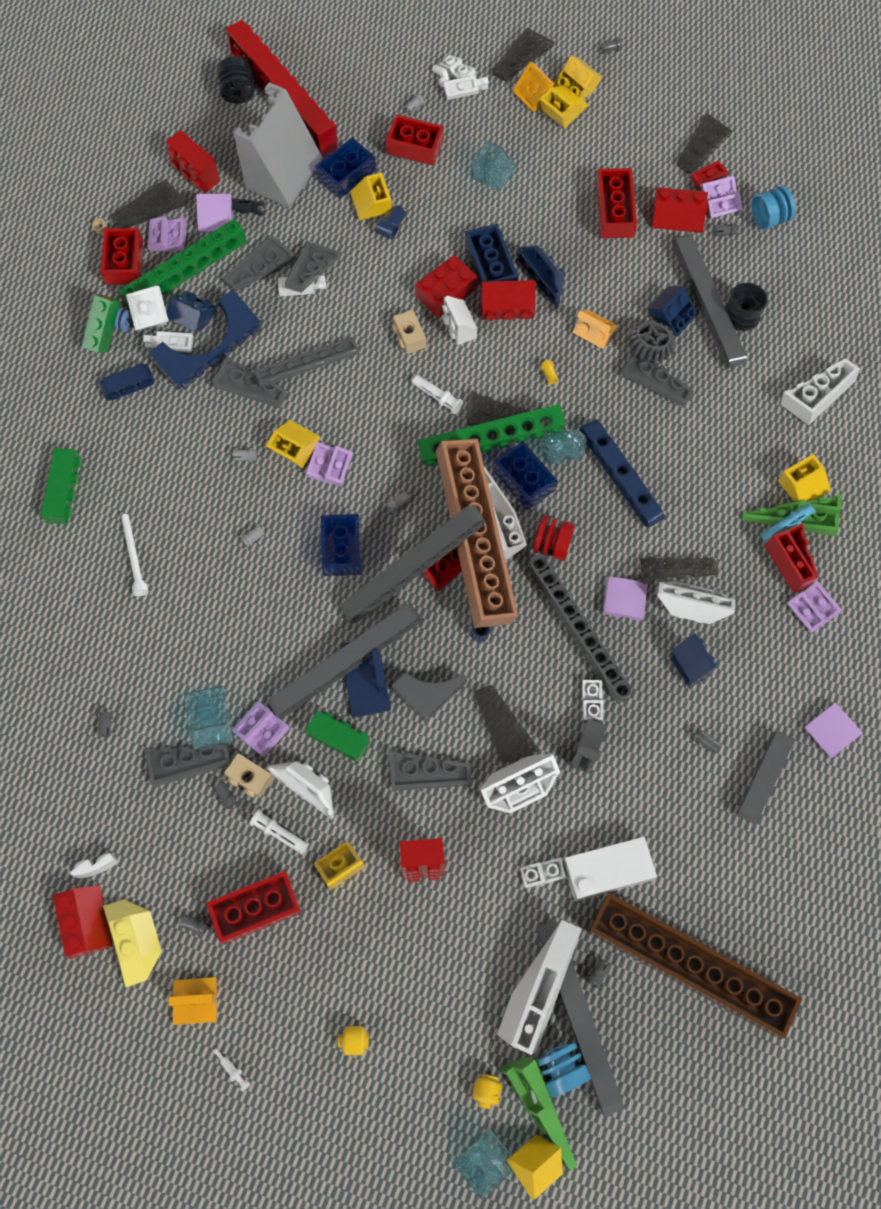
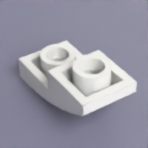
M448 55L439 64L455 79L476 74L474 67L462 64L461 58Z
M582 680L583 720H592L593 718L603 720L602 680Z
M111 853L103 854L96 859L95 864L88 859L78 862L70 873L76 878L94 876L113 867L118 863V860Z
M561 857L520 868L525 888L568 878L563 858Z

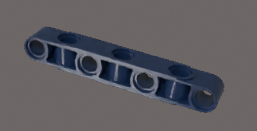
M594 419L581 426L579 431L582 438L646 528H650L664 520L663 510L599 420ZM618 471H622V472H624L625 474H624V475L619 474ZM638 500L645 501V504L640 503Z

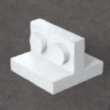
M159 286L126 295L135 330L162 326L169 322Z

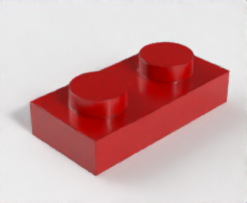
M718 160L691 174L690 179L701 190L700 184L723 179L728 175V171Z

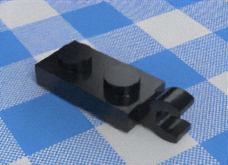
M232 199V211L236 210L247 214L253 210L259 216L265 214V211H260L258 208L265 205L264 201L254 202V200Z

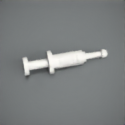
M217 1048L214 1049L213 1053L221 1060L220 1064L231 1076L230 1081L236 1080L241 1086L240 1090L242 1092L250 1086V1083H245L241 1078L242 1070H237L227 1057H223Z

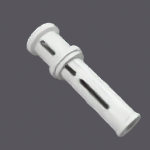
M420 375L414 377L412 385L438 400L439 405L446 406L453 414H456L461 409L463 400L456 399L449 391L439 389Z
M259 809L254 814L249 825L258 827L264 831L266 836H274L301 855L305 853L309 843H306L278 825L276 819H270L262 813V810Z

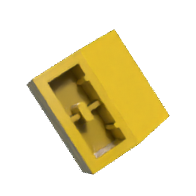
M571 55L555 80L554 86H566L583 100L595 90L602 76L583 60Z
M566 86L551 87L540 98L542 111L564 129L588 107L584 100Z
M383 173L366 176L350 191L359 221L388 214L392 209L391 197Z
M289 420L274 431L266 447L275 454L303 468L321 437Z
M814 454L783 471L778 480L794 502L817 500L831 491L825 468Z

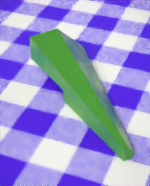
M842 494L829 498L820 497L812 501L803 500L780 504L767 509L763 507L750 512L746 510L743 511L742 520L775 525L789 516L790 512L797 511L809 502L816 513L801 521L805 528L803 531L836 537Z
M526 1056L499 1068L500 1073L507 1075L512 1084L510 1086L513 1092H517L524 1108L542 1134H548L552 1143L561 1147L562 1160L566 1169L571 1171L577 1164L536 1060Z

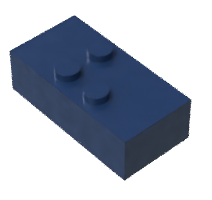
M498 224L465 231V247L475 274L478 276L480 288H482V282L518 281L519 276Z

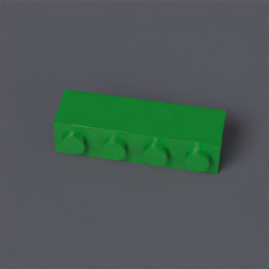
M54 448L41 511V517L46 523L68 525L69 518L72 517V502L76 499L75 486L79 483L78 470L82 467V457H80L75 449Z

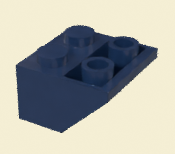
M668 286L647 309L654 321L656 320L659 324L662 323L663 326H668V330H672L673 335L676 337L698 315L683 286Z
M187 292L170 297L166 313L168 319L196 332L206 327L218 307L207 299H200L196 294Z
M696 633L672 649L669 654L670 659L688 688L708 679L717 667L715 658L707 652L702 638H698Z

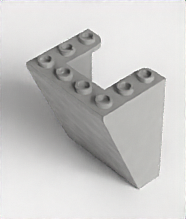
M268 83L265 87V94L269 95L268 102L271 105V109L258 127L250 124L249 131L243 132L238 127L234 132L245 188L290 208L322 160V155L286 89Z

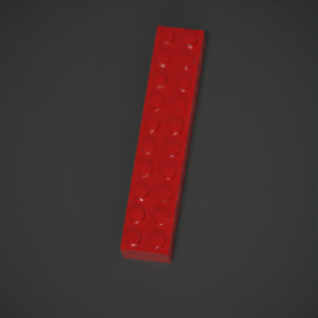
M242 19L227 27L226 33L231 54L236 57H242L251 64L253 79L264 92L268 83L286 89L322 158L337 150L338 137L336 135L337 126L335 122L327 117L326 112L318 107L315 99H311L306 89L302 88L298 80L290 75L287 67H283L279 58L271 53L267 45L263 44L260 36L256 35L251 26Z

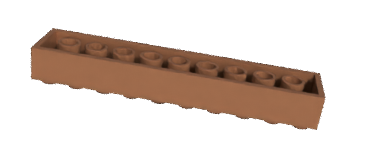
M478 439L442 441L436 454L450 519L467 506L475 505L485 520V524L478 531L457 546L474 628L511 624L518 617Z

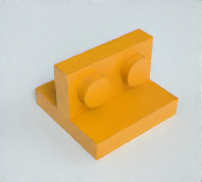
M530 62L512 91L533 112H537L541 106L540 98L553 87L554 83L534 62Z
M580 310L577 315L579 320L572 333L604 349L611 334L616 332L618 325L590 310Z
M216 977L173 980V997H169V1006L173 1007V1025L217 1022Z

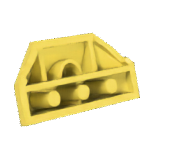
M124 899L104 905V912L125 988L147 981L162 952L151 912Z

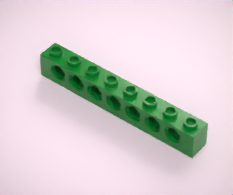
M232 219L118 290L122 302L130 310L126 295L154 286L160 287L163 296L247 243L244 229L235 219Z
M557 404L417 440L423 465L434 466L438 464L437 454L433 450L439 447L442 441L477 438L481 453H485L494 447L505 448L509 446V443L516 442L520 444L526 442L529 438H543L548 433H552V435L559 434L565 429L566 423L561 405ZM548 420L550 425L543 426L540 421ZM529 424L532 426V429L526 431L522 426ZM506 429H513L515 433L507 435L504 431ZM494 433L497 437L494 440H490L487 438V435Z

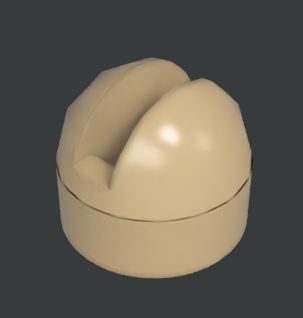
M101 218L96 219L92 224V228L99 234H103L104 228H108L107 223Z

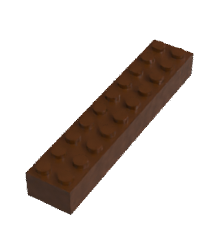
M611 893L605 896L587 932L778 1039H786L803 999Z

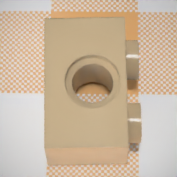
M413 310L393 316V332L395 335L398 334L399 345L401 349L404 348L406 354L426 348V336Z
M239 753L224 772L228 778L227 782L234 787L240 785L244 788L243 792L252 798L254 796L261 798L274 779L269 772ZM246 774H253L250 781H243V777Z

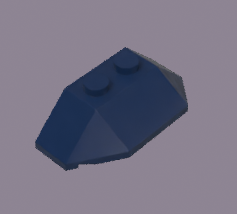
M538 245L519 247L517 250V260L557 308L560 303L565 277L563 270L558 268L554 259L548 256Z

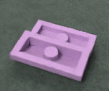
M734 176L700 184L701 191L708 192L707 212L710 218L743 210L740 193H737Z
M196 194L199 232H213L233 219L231 194Z
M165 216L150 219L148 249L152 251L184 250L187 220L184 217L168 220Z
M318 442L314 448L305 476L330 484L342 485L353 452L338 446L332 448Z
M608 577L603 613L617 618L624 616L637 621L644 620L648 584L630 579Z
M818 581L787 602L788 606L811 633L842 612V609Z
M258 701L231 731L264 758L290 727Z
M836 702L805 726V729L831 758L862 734V731Z

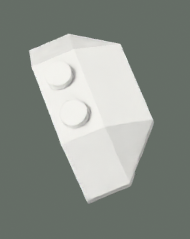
M659 582L657 596L670 614L678 618L711 624L735 612V599L728 598L718 591L681 582Z
M553 754L527 756L492 773L482 785L480 791L488 808L513 813L547 796L560 770Z
M298 761L269 765L266 768L273 777L331 820L334 818L331 788L326 777L321 774L319 776L312 772L313 768L305 762L303 764Z

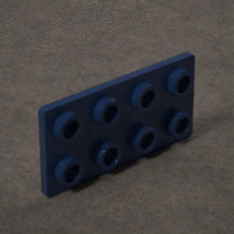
M350 642L341 643V649ZM379 649L371 650L372 657H369L367 661L345 675L353 718L391 710L383 661Z

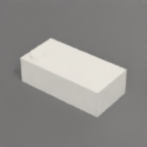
M645 837L566 857L563 861L575 902L653 881L657 878Z

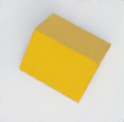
M348 841L314 863V866L330 890H333L365 868L363 861Z
M538 1135L532 1137L506 1160L532 1201L563 1174L561 1147Z

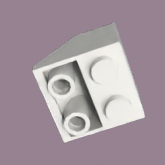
M450 296L444 297V305H442L444 315H442L444 324L450 328L449 334L451 339H455L457 345L476 339L477 327L464 300Z

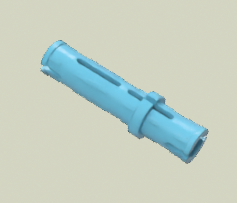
M808 502L797 511L790 512L789 516L760 533L765 543H767L773 535L788 530L796 524H801L802 520L816 512Z

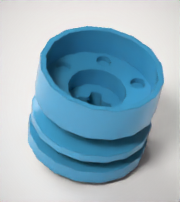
M784 185L756 194L751 201L754 221L761 230H767L778 224L789 222L795 217V200L791 191Z
M575 1042L560 1045L544 1053L536 1061L538 1067L544 1064L547 1066L546 1069L540 1072L541 1075L550 1074L552 1077L545 1083L550 1098L564 1094L592 1079L586 1065L575 1067L574 1062L581 1057V1054L578 1053L573 1056L569 1054V1052L577 1048Z

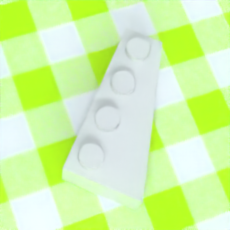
M845 358L827 368L825 372L812 376V379L807 382H802L796 388L785 391L781 405L810 425L856 381L860 368Z

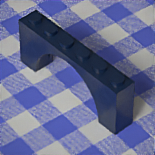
M233 289L219 299V307L226 317L228 329L225 338L217 348L202 355H186L171 349L164 342H161L149 351L150 359L177 390L186 388L193 378L202 376L205 369L209 366H215L219 362L218 359L222 356H228L235 346H241L248 336H254L259 332L261 321Z

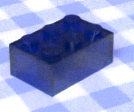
M351 137L315 165L317 180L341 199L361 180L376 171V157Z
M521 441L494 460V473L526 510H529L556 491L558 480L524 441Z
M359 514L321 515V559L324 577L361 575Z

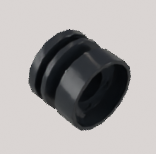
M234 56L223 59L217 67L221 97L225 101L234 104L249 101L255 92L251 64L242 57Z
M748 282L740 283L731 291L725 309L734 329L749 331L759 324L768 299L766 292L760 286Z

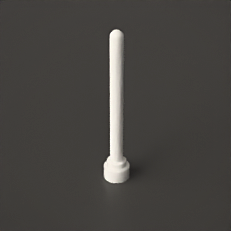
M124 513L121 519L135 581L132 591L134 596H144L149 592L148 586L141 577L129 516Z

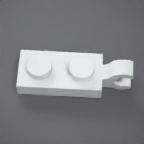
M475 75L443 82L447 100L479 94V89L486 90L489 88L488 77L476 80Z
M319 276L302 293L285 288V281L288 277L278 278L280 296L314 294V289H326L325 276Z
M157 331L156 336L144 335L143 342L145 347L148 348L156 347L161 342H164L177 352L192 353L194 337L191 333Z

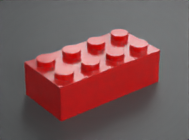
M632 168L598 169L596 192L600 238H634L637 229V215Z
M443 838L399 842L403 880L407 879L409 883L419 882L420 878L436 881L440 880L441 876H444Z
M286 871L206 903L219 943L222 945L302 914L290 877Z

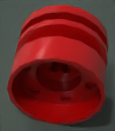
M544 515L535 534L533 553L538 554L542 546L544 547V556L547 555L549 549H553V558L565 561L575 523L563 520L560 528L556 527V518H553L551 525H547L549 516Z

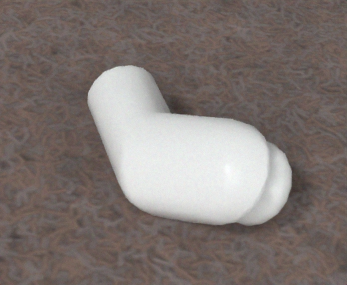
M439 65L433 66V72L440 75L438 79L439 85L444 87L443 82L450 81L447 70Z

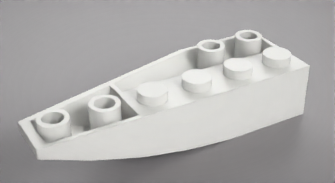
M484 467L505 559H508L527 546L515 510Z
M561 920L513 991L497 1033L499 1037L511 1046L530 1055L537 1053L582 928Z

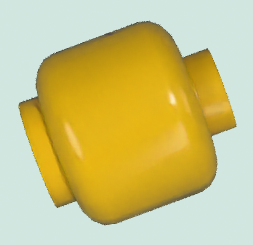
M363 1026L344 1027L343 1034H338V1048H342L343 1054L346 1056L363 1055L365 1050L369 1048V1032H366Z
M486 1074L476 1078L472 1098L478 1102V1107L490 1109L491 1105L496 1106L500 1103L503 1085L498 1082L499 1078Z

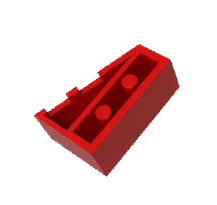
M803 523L773 535L764 545L793 593L809 587L818 578L813 557L808 550L809 542L808 539H805Z

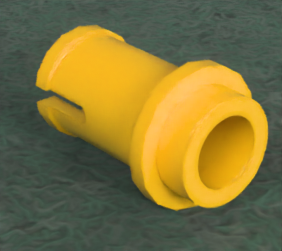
M551 360L544 361L541 364V371H544L548 384L558 382L559 379L554 370V363Z

